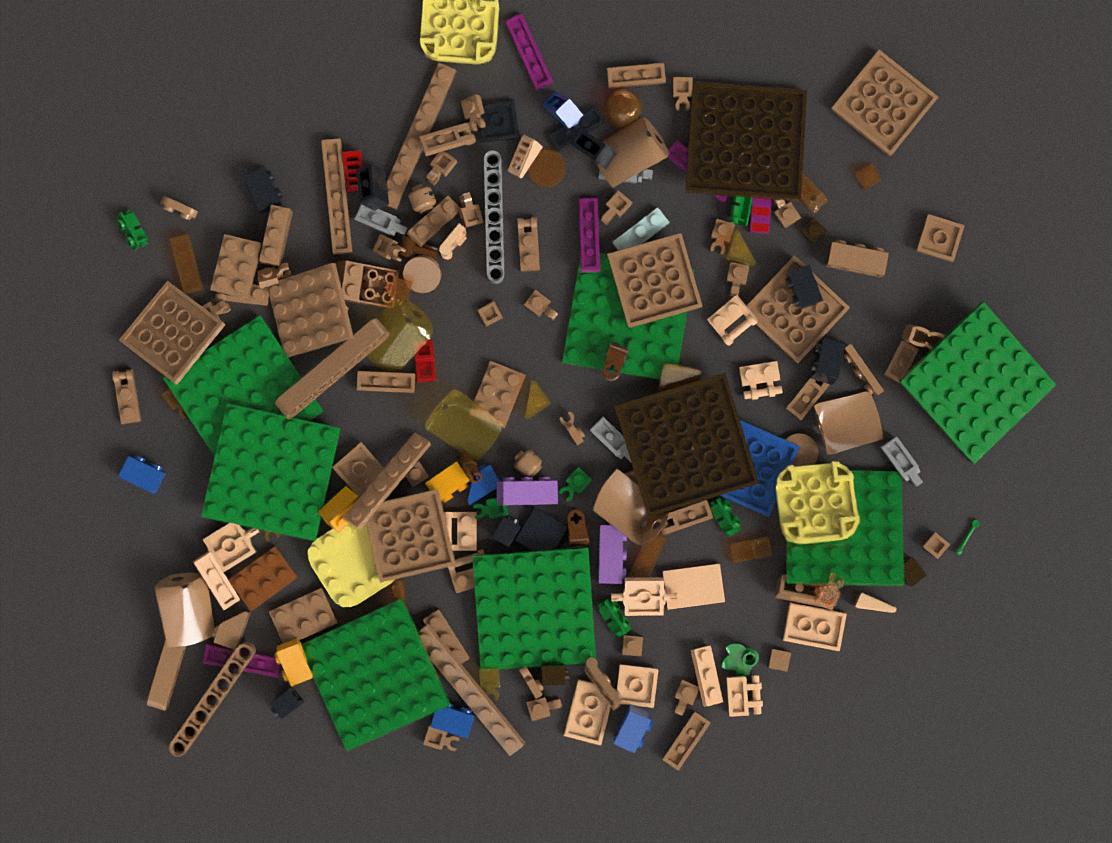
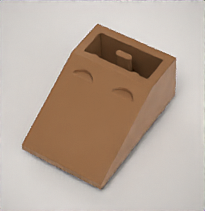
M351 261L337 262V272L345 302L394 308L399 271Z

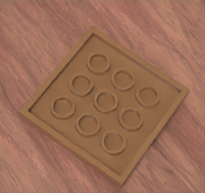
M878 50L831 110L890 157L938 99V96L881 50Z
M681 233L607 254L628 328L703 307Z
M794 255L747 307L758 320L755 325L798 364L850 307L815 274L814 277L823 301L799 310L798 306L795 307L792 301V296H794L792 289L787 288L785 278H787L786 274L805 265Z
M335 263L279 280V284L268 286L282 349L288 358L354 338Z
M167 281L119 341L177 385L225 324Z
M438 489L383 502L366 522L380 583L456 565Z

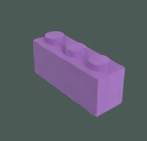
M533 477L521 478V481H515V478H503V482H496L497 505L558 504L557 481H551V477H539V481H533Z
M600 525L599 583L622 584V580L626 578V568H623V560H626L627 549H623V541H627V537L613 525Z

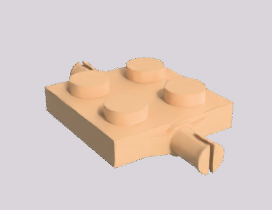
M229 523L203 539L221 570L225 572L256 553L250 538L259 533V529L251 528L245 531L241 525Z
M664 577L625 578L623 593H611V601H623L625 616L663 615L665 602L677 601V592H665Z

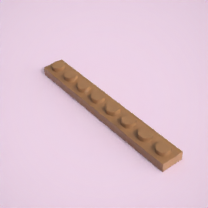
M438 63L387 181L389 204L386 206L397 210L423 150L419 136L430 134L457 72L451 67Z
M427 624L419 630V636L431 661L508 755L511 756L523 747L526 742L431 626Z

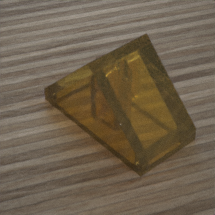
M736 230L733 233L726 260L752 267L756 264V261L739 230Z
M533 380L531 381L525 419L527 420L551 405L537 382Z

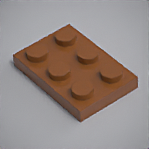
M274 546L228 581L249 610L253 611L298 578V576L278 548Z

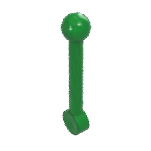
M978 520L971 522L972 527L959 548L955 549L957 555L962 554V549L972 532L980 525Z

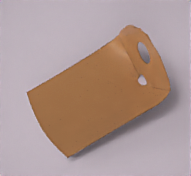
M640 118L602 141V143L617 154L607 169L598 163L597 165L605 179L614 188L632 176L667 158L669 152L664 140L654 126L646 118ZM647 131L650 132L651 137L647 136ZM655 134L660 138L662 144L658 141Z
M868 391L814 405L819 435L827 455L836 454L883 439L880 417L873 397Z
M618 469L601 488L593 511L631 541L639 545L646 544L664 528L669 516V511L648 517L638 484ZM661 520L660 526L653 530L654 523ZM647 522V525L643 528L642 523Z
M200 573L173 574L163 578L156 584V597L167 647L192 645L213 636L215 626L209 590ZM175 577L184 578L180 581H172V579ZM188 584L187 588H181L182 585Z

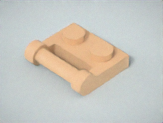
M461 224L457 225L440 246V253L445 260L451 259L453 249L457 245L461 246L467 238L466 229Z
M738 295L734 296L707 319L728 346L749 326H754L758 322L757 318ZM744 314L746 320L728 334L725 329Z
M444 512L453 551H477V519H475L477 512ZM452 518H457V545H452Z

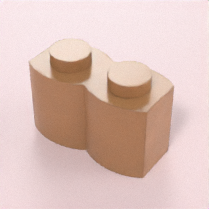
M906 325L902 335V339L905 342L922 346L928 350H931L945 337L941 333L929 331L916 325Z

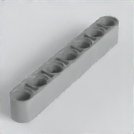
M492 150L488 151L484 156L486 261L488 280L493 284H499L504 279L502 162L500 154ZM489 157H497L498 162L495 165H490L487 162ZM491 175H496L499 180L497 183L491 184L488 182V178ZM491 194L499 196V200L496 203H491L488 200ZM497 213L500 216L499 220L496 222L490 221V214ZM492 232L500 234V238L497 241H492L489 238ZM491 252H500V258L492 260L490 258ZM499 270L501 272L500 278H491V272Z

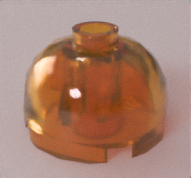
M620 89L608 96L604 112L606 119L611 125L617 128H624L640 118L642 105L634 92Z

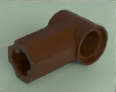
M403 236L400 246L405 248L406 251H399V256L411 259L418 255H426L436 260L438 248L426 244L419 247L410 237Z

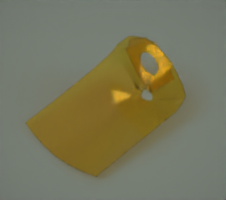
M402 299L393 300L378 317V320L389 332V336L370 352L367 357L384 372L398 373L433 334L430 319L414 304ZM412 310L419 312L422 318L414 316ZM405 318H409L412 322L407 323Z
M453 389L431 413L425 428L459 452L468 451L470 457L477 462L494 444L504 424L462 392ZM445 404H447V408H446V409H442L443 406H444Z

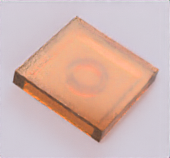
M664 363L657 393L699 381L702 370Z

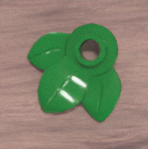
M732 643L726 646L729 655L724 658L721 667L726 670L736 671V676L747 677L751 673L752 667L757 664L759 655L755 649L745 648L739 643ZM752 655V658L746 659V656Z

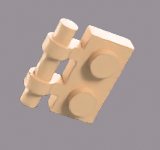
M777 361L739 367L742 387L750 386V391L743 392L744 399L752 398V400H756L758 397L768 395L769 397H774L775 394L783 393L782 386L774 387L773 381L780 380ZM767 383V388L757 390L756 384Z
M751 675L752 683H747L746 676L726 677L729 717L749 715L748 708L751 707L754 709V714H762L761 706H763V700L760 698L762 683L759 682V675ZM747 690H752L753 700L748 701Z

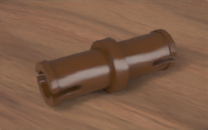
M461 451L463 457L458 454L457 458L462 464L464 473L468 474L471 482H479L476 476L481 480L482 474L477 469V463L470 457L468 451Z

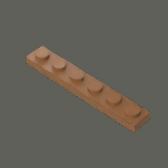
M341 139L321 140L333 254L353 253Z
M414 433L343 516V520L357 530H360L431 446L430 441Z

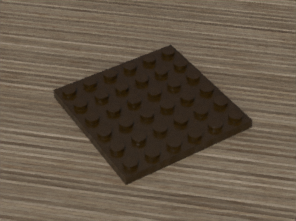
M693 81L685 193L800 202L807 90Z
M726 373L614 406L648 517L759 484Z

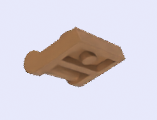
M483 549L478 550V553L455 559L456 565L448 567L456 593L475 588L473 568L456 573L455 567L472 563L473 555L485 554Z

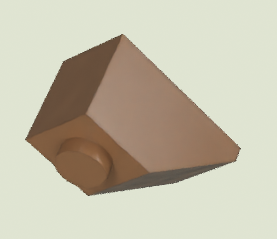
M243 612L221 623L219 627L216 626L212 636L215 638L214 643L236 650L240 645L251 612Z

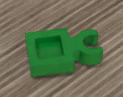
M578 467L566 480L569 486L561 488L559 494H562L563 491H568L570 495L566 500L570 501L573 497V492L576 490L580 494L592 479Z
M497 498L485 500L486 506L482 504L473 506V509L478 508L481 510V514L476 515L475 519H481L487 514L489 520L508 516L507 506L497 505Z

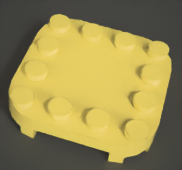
M423 0L420 43L425 56L440 62L481 64L490 61L497 47L498 0Z
M832 461L829 464L798 467L792 465L786 467L780 473L776 481L775 490L780 527L787 541L805 544L842 540L853 535L859 524L852 471H849L840 462Z
M366 523L360 530L348 524L339 534L332 529L316 539L308 549V559L313 570L336 604L342 607L355 606L396 580L380 583Z

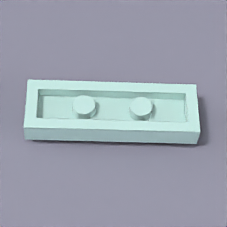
M656 208L612 243L618 251L643 244L668 225L669 221L659 208Z

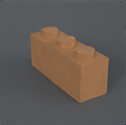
M271 205L259 260L262 264L276 267L282 264L293 214L291 209Z
M835 240V242L830 244L826 267L880 278L885 275L889 253L884 252V249L873 247V250L866 249V246L862 244L846 245L847 242L843 240Z
M782 574L777 582L775 598L832 609L837 602L839 586L832 584L786 583V575Z

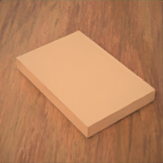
M720 564L662 571L665 592H677V601H666L668 610L725 602Z
M789 602L782 640L840 651L847 613Z
M578 679L564 736L601 745L611 706L593 683Z

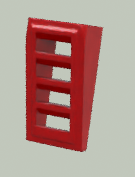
M361 150L342 152L346 192L358 191V185H350V182L357 181V177H349V174H356L357 169L348 170V166L359 165V168L363 167ZM357 157H358V161H349V162H348V160H347V158H357Z

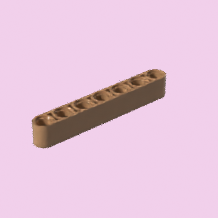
M378 319L371 320L353 335L354 338L343 343L276 400L275 405L287 419L294 417L385 341L389 336V332Z
M188 584L182 585L181 588H187ZM165 640L147 706L164 711L167 710L186 646L167 647Z
M244 642L236 648L170 743L169 750L172 755L180 757L192 746L255 655L256 648L252 643ZM242 647H247L250 650L249 656L242 654ZM231 663H236L239 666L238 672L231 670ZM220 679H225L228 682L227 688L220 686ZM215 695L217 702L211 703L208 696ZM199 710L205 712V719L198 717L197 713ZM187 726L194 728V735H190L187 732ZM176 742H181L184 745V750H178Z

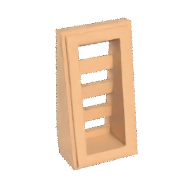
M523 135L508 168V172L522 179L542 149V146L536 140Z
M861 592L858 593L853 604L854 607L891 613L897 610L896 607Z

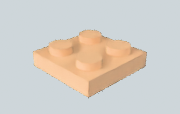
M620 664L617 690L622 696L621 704L654 708L658 669Z

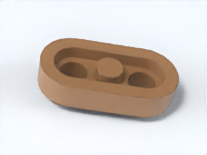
M165 196L161 199L160 203L163 204V209L171 213L174 210L180 212V217L189 221L191 218H196L198 211Z

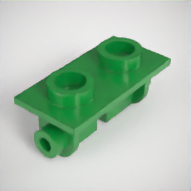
M734 197L733 201L736 202V205H732L731 215L729 216V219H731L730 223L748 225L752 198Z
M128 210L124 212V215L120 212L117 217V225L126 234L127 244L133 247L134 251H137L140 245L141 247L146 246L148 238L142 228L137 230L134 228L140 225L134 212Z
M721 496L709 503L711 506L710 510L715 519L720 517L724 519L718 523L724 534H727L729 537L742 529L741 522L737 516H734L731 511V504L727 499Z
M611 597L598 604V611L606 621L609 618L613 620L607 625L614 636L617 635L619 638L632 629L628 618L621 613L617 601H611Z

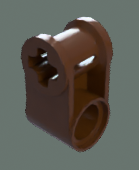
M610 343L603 367V376L606 380L615 381L618 379L629 348ZM611 367L615 368L614 371L617 373L609 376V372L606 370H610Z
M573 509L567 515L570 547L589 544V537L584 514L579 509ZM573 513L581 516L578 523L570 519V517H573Z

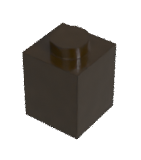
M905 556L903 557L904 581L908 586L913 587L926 577L927 574L914 557L910 556L907 558Z
M542 665V686L565 685V681H569V669H565V665Z

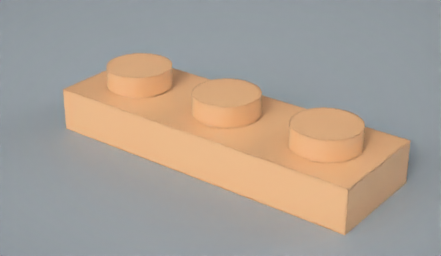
M208 551L193 561L223 610H226L240 600L211 552Z
M711 645L692 649L691 654L703 707L722 703L723 698Z

